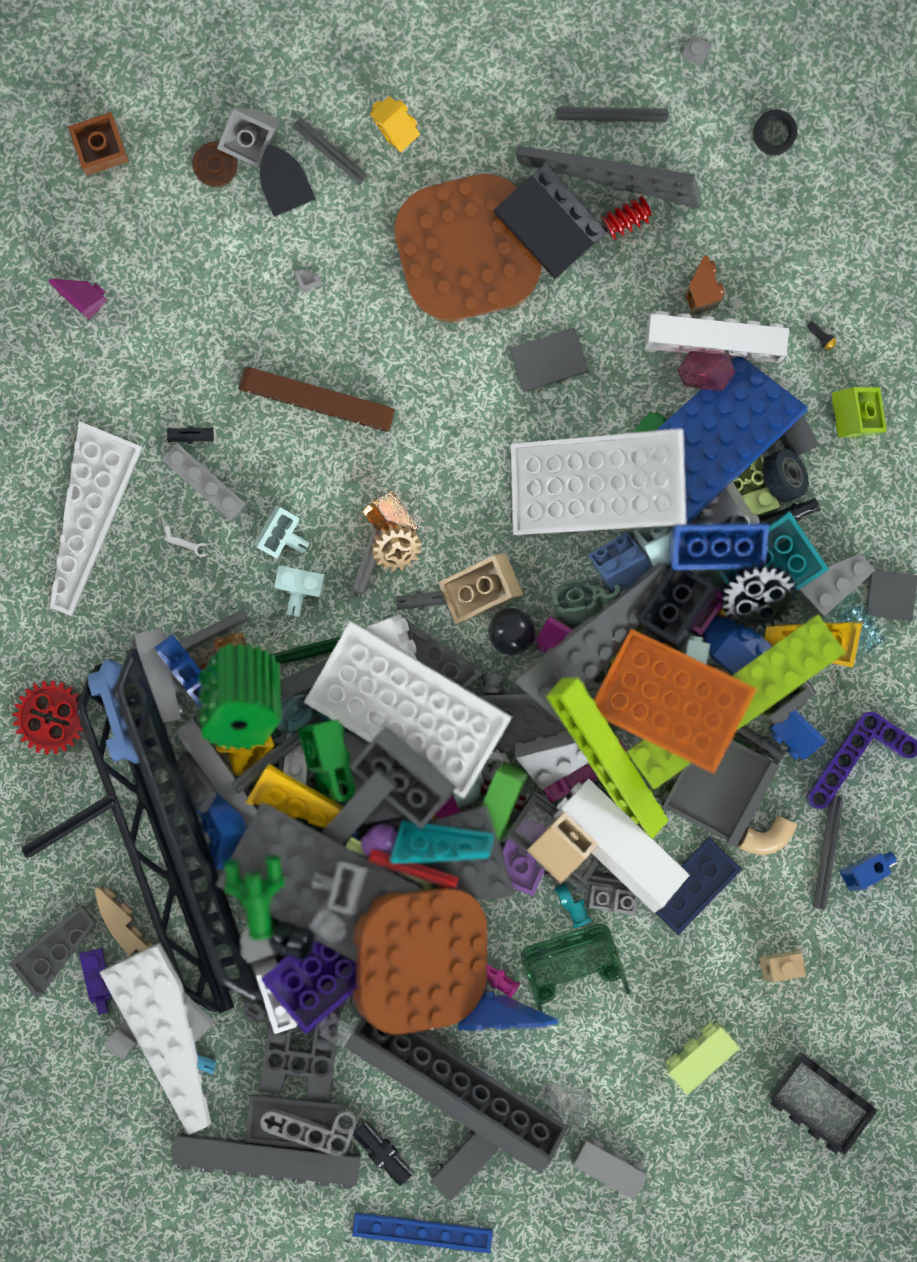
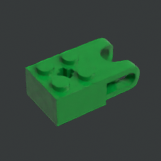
M338 719L298 727L308 773L314 774L318 792L333 801L345 802L352 799L355 795V785L348 760L350 759V752L343 740L344 728L342 724L339 723ZM342 784H344V785L347 787V792H346V794H345L344 796H342V795H343V785H342ZM327 787L329 789L331 796L327 795L326 793Z

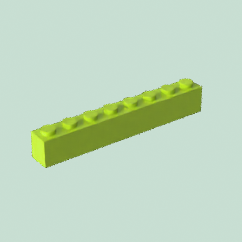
M562 678L546 697L615 804L653 839L669 821L664 814V810L653 797L652 791L641 778L640 772L634 767L630 756L620 745L618 737L613 734L607 720L599 712L595 701L585 690L584 684L578 678Z

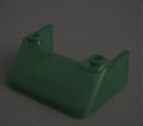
M595 924L527 946L521 952V959L537 1009L543 1012L541 1004L550 1002L555 998L556 985L599 972L600 978L607 982L621 979L626 995L631 994L615 943L608 926L605 924Z

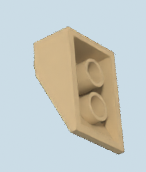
M506 553L493 555L438 582L455 624L523 596Z

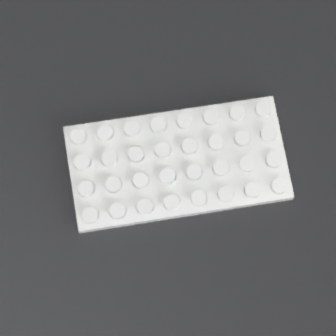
M681 429L511 444L513 535L686 524L683 430Z
M349 622L304 702L332 720L338 719L342 726L369 742L386 725L456 785L457 788L454 790V793L462 798L467 796L512 718L510 715L353 622Z

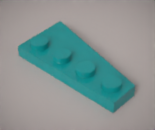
M402 821L390 858L391 864L489 858L494 842V833L425 824L421 829L414 822Z

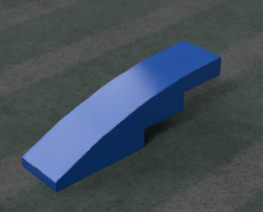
M172 634L154 648L201 709V703L199 702V693L201 691L199 675L201 669Z

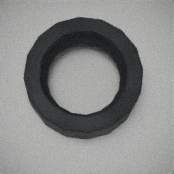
M780 109L769 110L763 113L753 129V140L756 147L763 153L771 156L787 152L796 140L798 134L797 124L788 112ZM779 120L787 126L788 137L783 144L773 146L763 139L762 128L766 122Z

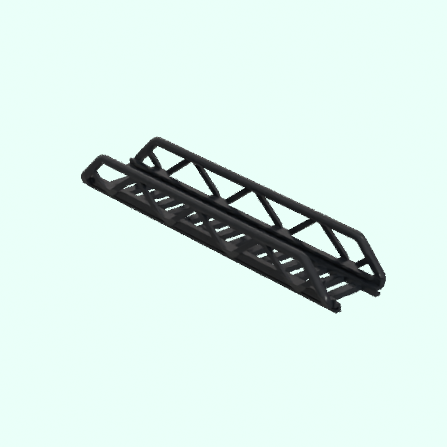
M137 648L125 651L127 656L115 684L114 693L139 761L138 764H135L128 760L136 784H132L104 761L106 740H108L111 726L107 716L100 745H98L86 712V706L90 697L101 706H105L102 697L92 696L88 677L77 703V714L106 794H114L117 798L110 778L111 775L137 796L138 804L131 833L119 801L116 806L112 807V811L156 934L182 982L184 992L195 1003L211 1012L222 1013L235 1007L229 990H234L250 999L252 1004L258 1003L264 999L251 963H247V960L242 957L240 946H242L240 943L241 936L225 891L216 886L220 878ZM102 664L94 666V669L89 674L99 671ZM134 681L138 693L126 698L124 687L126 683ZM142 702L144 707L142 716L133 719L129 707ZM147 724H150L154 736L144 740ZM157 745L161 757L150 748ZM147 756H149L154 761L149 763ZM164 768L170 780L157 785L153 772ZM173 789L176 796L175 802L165 806L161 793ZM143 809L147 812L167 871L161 869L135 847ZM181 811L185 824L176 827L179 812ZM189 832L193 846L180 835ZM194 855L198 858L201 868L188 872L184 859ZM141 862L166 879L170 887L162 920ZM205 876L208 885L207 890L196 893L192 880ZM174 896L178 898L198 958H195L167 936L166 931ZM213 899L217 911L209 914ZM202 901H204L203 911L200 905ZM220 920L225 933L223 934L210 923ZM226 944L230 947L233 955L220 959L215 946ZM172 949L199 968L201 976L197 992L185 986ZM236 964L240 976L239 978L232 979L225 974L223 968ZM205 983L209 984L215 1002L203 997Z

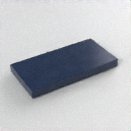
M710 837L681 865L689 874V877L669 901L655 912L677 935L742 870Z

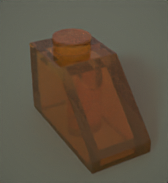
M393 491L375 500L363 511L368 521L378 531H381L382 528L388 531L389 525L397 528L398 524H401L403 529L406 526H410L411 531L419 528Z

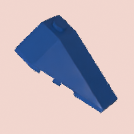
M217 793L207 813L200 812L195 804L194 807L196 814H201V828L203 833L209 836L211 844H208V847L218 870L222 869L224 863L231 859L249 825L245 823L242 815Z
M488 991L483 993L475 1009L460 1021L458 1030H484V1028L494 1027L495 1030L516 1027V1029L543 1028L559 1023L555 1017L505 995H495V991Z

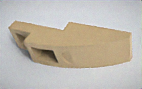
M100 886L95 890L97 904L107 928L129 956L136 949L142 952L156 945L152 941L146 942L142 938L143 932L138 927L128 925L134 919L131 915L133 910L124 902L122 904L118 903L114 899L116 894L111 889Z

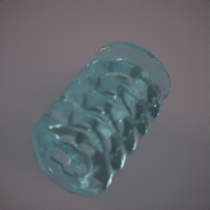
M853 605L836 620L845 619V622H863L859 642L861 641L862 644L859 650L868 649L866 653L868 654L883 643L886 636H877L881 629L879 627L872 629L875 621L866 622L870 615L868 613L861 614L864 607H855Z

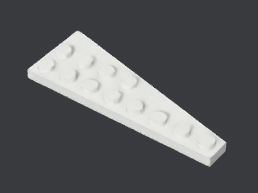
M80 421L77 426L78 432L74 446L75 451L66 498L59 555L56 563L57 569L50 608L70 616L74 614L143 449L139 445Z

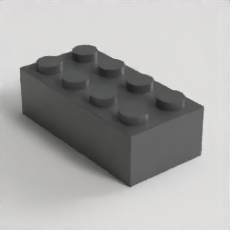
M386 725L350 766L366 782L379 768L388 775L397 785L385 798L421 829L457 788L456 785Z

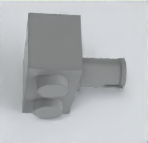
M338 862L335 877L316 872L313 879L321 880L322 883L312 881V887L331 891L327 909L357 915L368 868Z

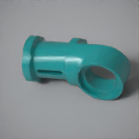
M565 883L554 888L559 896L561 905L571 915L574 929L592 921V918L588 917L584 908V900L581 899L574 902Z

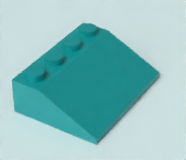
M789 510L769 523L766 567L771 563H774L775 569L782 566L783 571H788L790 577H793L797 591L829 570ZM716 569L726 584H729V576L736 577L735 570L743 572V569Z

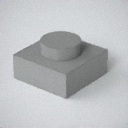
M692 35L681 57L702 67L712 44Z

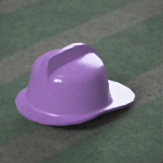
M385 824L374 825L362 838L361 848L364 854L369 857L370 851L375 849L392 855L398 832L394 826Z

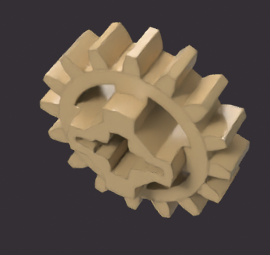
M398 524L397 528L389 525L388 531L382 528V535L374 536L376 542L371 543L373 549L371 552L377 565L382 564L384 570L390 566L392 572L395 571L396 567H399L402 571L406 564L411 567V560L417 561V554L422 552L420 545H422L416 531H411L410 526H406L403 529L401 524Z

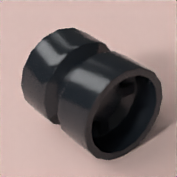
M281 921L275 927L271 937V948L273 950L288 954L290 957L300 961H304L309 957L315 944V934L312 931L300 927L297 929L296 925Z

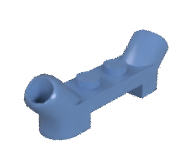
M107 659L103 661L99 671L88 675L92 696H102L114 738L106 740L112 759L115 762L128 759L138 764V758L114 693L115 684L122 665L114 660Z

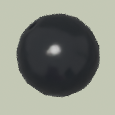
M514 608L498 612L490 621L488 628L489 640L494 648L502 654L510 656L527 651L534 642L536 633L534 623L529 615L520 609Z

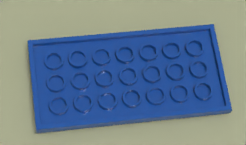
M736 356L656 430H683L686 524L694 519L807 412L808 406L743 357Z

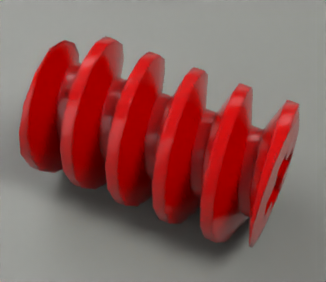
M641 195L638 197V202L632 199L630 206L624 203L622 210L618 207L614 208V215L607 211L606 219L602 215L600 216L604 227L608 230L607 233L613 240H616V232L625 236L624 228L633 232L632 225L635 224L638 228H641V220L648 225L649 216H652V213L645 198Z

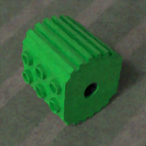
M238 643L236 646L227 644L225 647L219 648L215 655L210 657L205 670H201L199 675V683L201 684L199 702L201 703V710L198 719L201 722L202 738L204 740L209 739L211 744L217 743L218 747L223 745L227 749L235 747V749L240 750L241 747L250 749L255 745L263 746L281 721L280 663L275 662V655H269L268 650L264 649L262 651L261 647L256 646L254 648L251 644L243 646L242 643Z

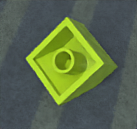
M852 387L832 392V407L835 413V427L838 432V438H851L887 432L880 387Z

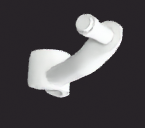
M165 526V541L193 550L201 558L208 556V554L201 555L198 553L200 547L207 545L203 543L196 545L178 537H171L170 527Z

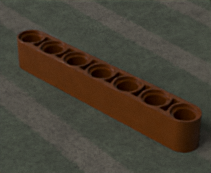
M244 367L238 389L248 393L250 391V394L268 399L272 397V400L289 405L293 403V406L310 411L315 409L317 413L332 417L337 416L339 419L356 424L359 422L360 425L378 430L381 428V431L385 432L390 431L395 414L394 408L250 367Z

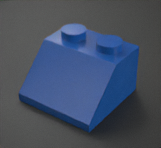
M793 710L789 713V718L779 724L772 723L769 729L772 732L769 735L778 744L783 742L788 747L786 752L794 760L798 758L805 760L827 740L796 710Z

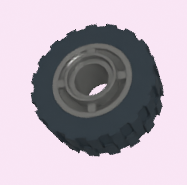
M783 449L764 459L765 461L762 464L763 479L767 488L777 500L785 503L805 495V492L808 491L809 477L806 467L796 453H793L790 449Z

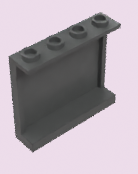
M732 739L714 774L691 763L671 778V781L674 782L671 789L668 790L666 788L660 799L663 802L662 809L670 810L736 847L780 766L777 762Z

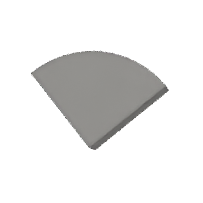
M303 269L293 271L302 293L323 285L321 279L310 271Z

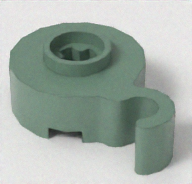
M572 579L563 583L564 586L558 591L555 590L552 599L556 615L562 622L581 624L590 616L593 618L597 615L605 604H610L621 596L619 594L621 590L619 585H615L614 593L605 594L603 588L596 587L595 585L592 586L585 579Z

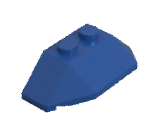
M715 616L702 633L705 642L710 644L709 653L711 658L732 675L773 646L752 628L744 629L743 623L736 626L735 620L730 621L726 617Z

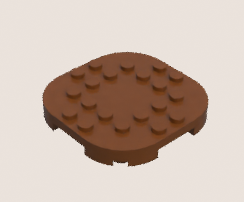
M477 174L423 188L412 194L404 202L395 222V240L409 294L422 312L439 321L461 322L464 319L514 308L531 295L539 281L542 265L493 212L497 206L517 189L513 183L497 175Z
M438 886L437 889L407 893L394 891L374 900L371 903L372 907L367 913L360 916L353 936V944L357 945V989H353V997L359 1013L373 1026L391 1034H404L446 1027L466 1018L479 1003L484 993L487 979V921L485 913L477 900L457 888L453 889Z

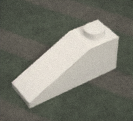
M275 955L252 962L274 1033L297 1027L296 1023L260 980L278 965Z

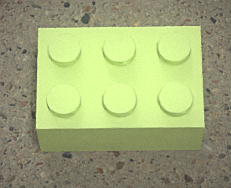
M717 1022L714 1024L708 1023L702 1028V1035L696 1040L691 1038L684 1044L685 1050L679 1055L674 1053L666 1060L668 1065L665 1066V1069L687 1095L740 1049Z

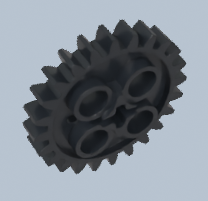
M762 561L760 567H756V564L753 562L750 569L744 565L742 573L735 570L736 577L729 576V584H723L725 591L721 592V603L725 615H728L730 621L735 620L736 626L743 623L744 629H747L750 625L753 626L754 630L757 629L758 625L766 629L767 623L774 627V620L777 619L782 622V615L789 616L788 608L793 609L795 607L793 601L797 600L795 594L797 589L793 577H790L788 571H783L782 566L775 569L774 563L766 567L764 561Z

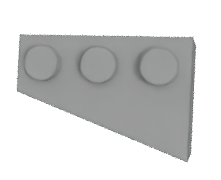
M860 553L829 566L827 572L797 591L820 618L825 617L875 571L872 565Z
M568 730L557 732V735L543 738V736L537 737L536 741L524 744L522 742L515 743L516 759L541 790L589 763Z

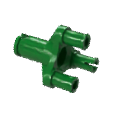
M271 855L265 858L267 877L260 880V873L253 871L254 881H252L251 872L245 873V881L240 879L238 860H228L224 863L226 882L224 883L225 892L239 899L241 906L245 908L247 928L250 930L248 937L252 938V940H264L272 936L269 904L272 902V897L275 893L285 886V879L281 873L280 856L278 857V855Z

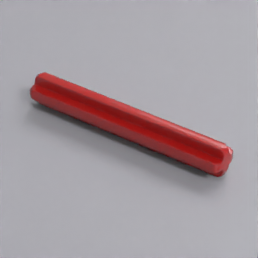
M372 849L369 853L368 862L446 888L455 889L458 884L457 876L414 862L391 864L390 854Z

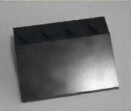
M547 163L493 210L494 214L554 279L589 251L608 232Z

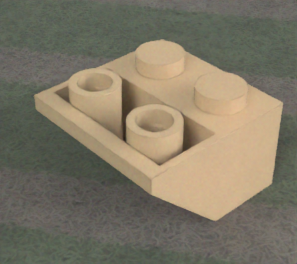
M564 811L547 827L527 851L552 876L562 883L589 856L598 843Z

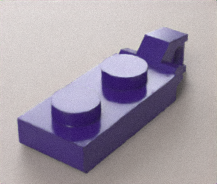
M103 948L80 952L79 956L88 998H90L91 1004L96 1003L98 1015L108 1013L107 1000H111L112 996L100 974L102 970L107 968Z

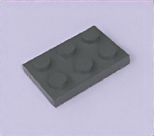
M800 685L759 715L773 724L782 723L789 718V713L793 710L804 707L812 695L805 687Z

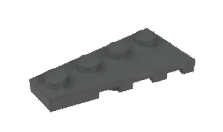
M406 620L409 626V631H407L409 639L414 641L417 649L415 653L417 661H420L464 689L483 673L475 665Z
M83 905L78 907L9 963L10 967L37 1000L97 923Z

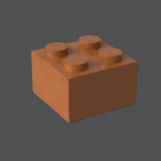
M112 112L68 126L82 170L86 176L130 162Z

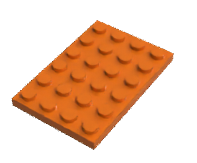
M631 629L594 701L599 712L607 722L714 774L757 689Z

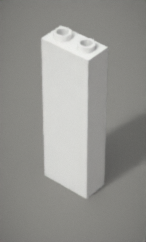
M590 779L583 784L578 782L570 790L573 795L569 799L563 798L556 806L558 811L553 817L556 819L565 811L598 843L591 853L655 913L669 901L689 877V874Z

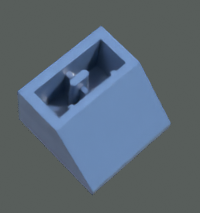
M628 532L588 554L611 594L615 592V585H619L621 592L624 589H630L639 581L638 578L651 569L647 557Z

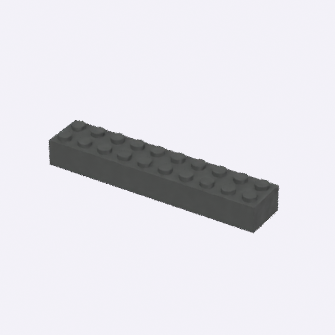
M362 1016L344 1048L539 1174L552 1162L567 1132L568 1126L420 1031L404 1034L387 1033L370 1024Z

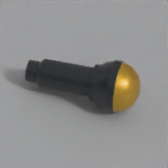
M812 321L806 325L820 340L819 342L823 349L831 350L835 347L836 339L834 336L826 334Z

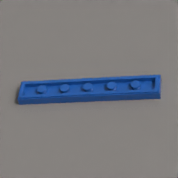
M355 1212L352 1237L490 1254L493 1229Z

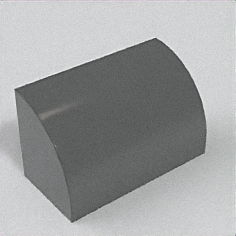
M804 415L780 437L784 447L787 450H792L798 456L819 446Z

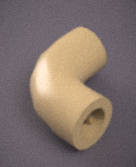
M777 815L773 825L766 832H757L747 827L737 847L748 853L760 856L773 854L787 845L794 835L798 824Z

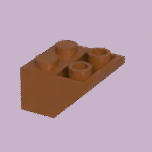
M708 255L702 258L685 293L692 315L718 307L723 299L722 296L725 295L722 283H717L715 274H717L716 265L713 260H709Z

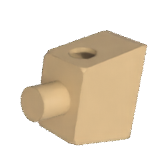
M802 949L759 957L763 980L777 982L806 976Z

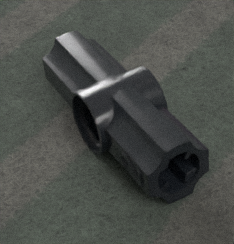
M368 1121L364 1122L352 1134L368 1152L370 1159L380 1169H384L399 1186L404 1184L414 1174L413 1169L399 1156L398 1150L393 1145L390 1146L391 1142L383 1138Z

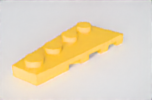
M863 622L825 623L846 652L832 662L833 664L854 667ZM777 624L774 627L767 625L764 639L771 645H775L802 624Z
M269 764L245 802L252 806L254 804L261 805L264 802L294 819L297 817L308 820L310 824L326 828L344 808L342 805Z

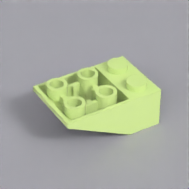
M762 454L733 481L751 513L756 514L758 518L777 512L780 508L778 500L771 494L763 479L762 464L764 460Z

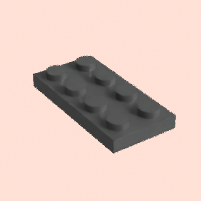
M250 1094L245 1142L314 1149L264 1131L261 1127L263 1114L268 1109L274 1108L332 1128L336 1115L342 1110L343 1103ZM271 1115L268 1120L269 1125L273 1126L276 1121L275 1116ZM283 1119L282 1123H280L279 1129L283 1130L286 1119ZM290 1123L288 1130L295 1134L300 1131V1126L297 1123ZM314 1130L310 1132V1137L314 1141H319L322 1139V1134L320 1131ZM335 1138L332 1140V1145L338 1148L339 1138Z

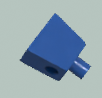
M891 851L884 855L882 853H873L840 869L839 872L849 891L864 890L891 875L889 867L897 864V859Z

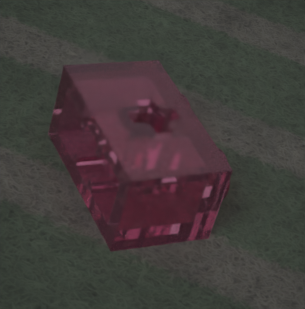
M690 351L677 369L684 386L723 391L735 374L729 355Z

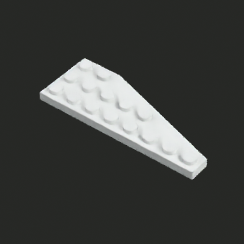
M158 943L102 970L100 974L188 1135L208 1127L211 1121L206 1097H203L202 1077L198 1073L195 1043L192 1029L188 1024L187 1005L184 1004L182 995L184 992L183 985L161 944Z

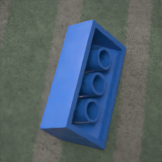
M769 524L674 525L669 537L668 560L673 570L743 569L744 565L750 569L753 562L756 564V567H760L762 561H764L766 566Z

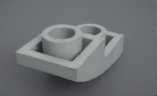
M590 885L586 907L635 915L638 897L632 891Z

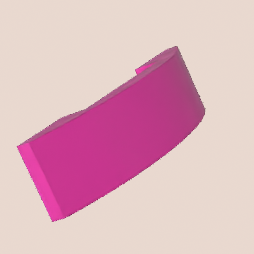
M620 739L619 743L624 749V751L627 753V749L625 748L622 740ZM587 763L543 790L552 803L571 793L570 790L578 782L583 784L588 779L592 781L598 778L591 765Z

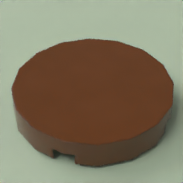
M217 141L204 144L195 152L192 161L193 171L197 179L204 185L213 188L223 187L230 183L236 176L238 169L237 158L217 149L219 145Z

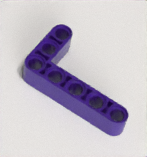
M862 713L808 791L806 796L808 805L816 809H823L830 803L872 739L902 758H913L917 755V741L877 713ZM867 716H871L874 719V725L870 729L864 725V719ZM886 729H890L893 732V738L889 742L883 737ZM854 735H858L861 738V745L857 748L851 744V739ZM905 742H909L912 745L910 754H905L902 750ZM841 754H846L849 758L848 764L844 767L838 762ZM829 773H833L836 777V782L832 786H829L825 781ZM816 792H820L823 795V801L819 805L813 802V795Z

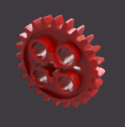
M55 680L51 681L50 686H48L46 681H42L41 688L38 684L34 683V691L26 688L25 691L28 696L19 695L22 704L14 705L19 709V712L12 713L13 716L18 717V721H15L13 725L20 726V729L15 733L24 735L20 741H29L28 749L36 745V753H40L44 748L45 755H49L51 749H53L54 754H59V747L66 752L68 751L67 744L75 747L76 744L73 739L81 740L82 737L78 732L83 731L77 714V699L80 693L72 695V686L65 690V683L61 682L57 687ZM43 696L49 700V705L46 709H41L38 704L39 699ZM64 704L69 705L71 709L67 717H63L60 714V708ZM35 709L45 714L53 712V717L68 721L70 725L66 726L56 721L48 723L47 718L33 714L31 710ZM34 718H38L41 722V727L37 731L32 730L30 726ZM55 726L61 727L63 731L59 739L54 738L52 735V730Z

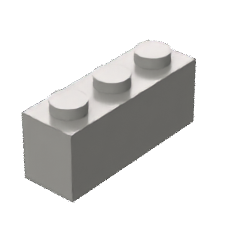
M593 1137L591 1141L585 1138L572 1161L573 1166L635 1200L648 1176L644 1170L645 1166L635 1160L632 1163L623 1159L625 1155L615 1149H612L611 1152L603 1148L604 1143Z

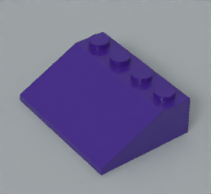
M315 940L313 950L306 960L300 961L288 955L260 980L301 1031L307 1034L353 994V989H357V962Z

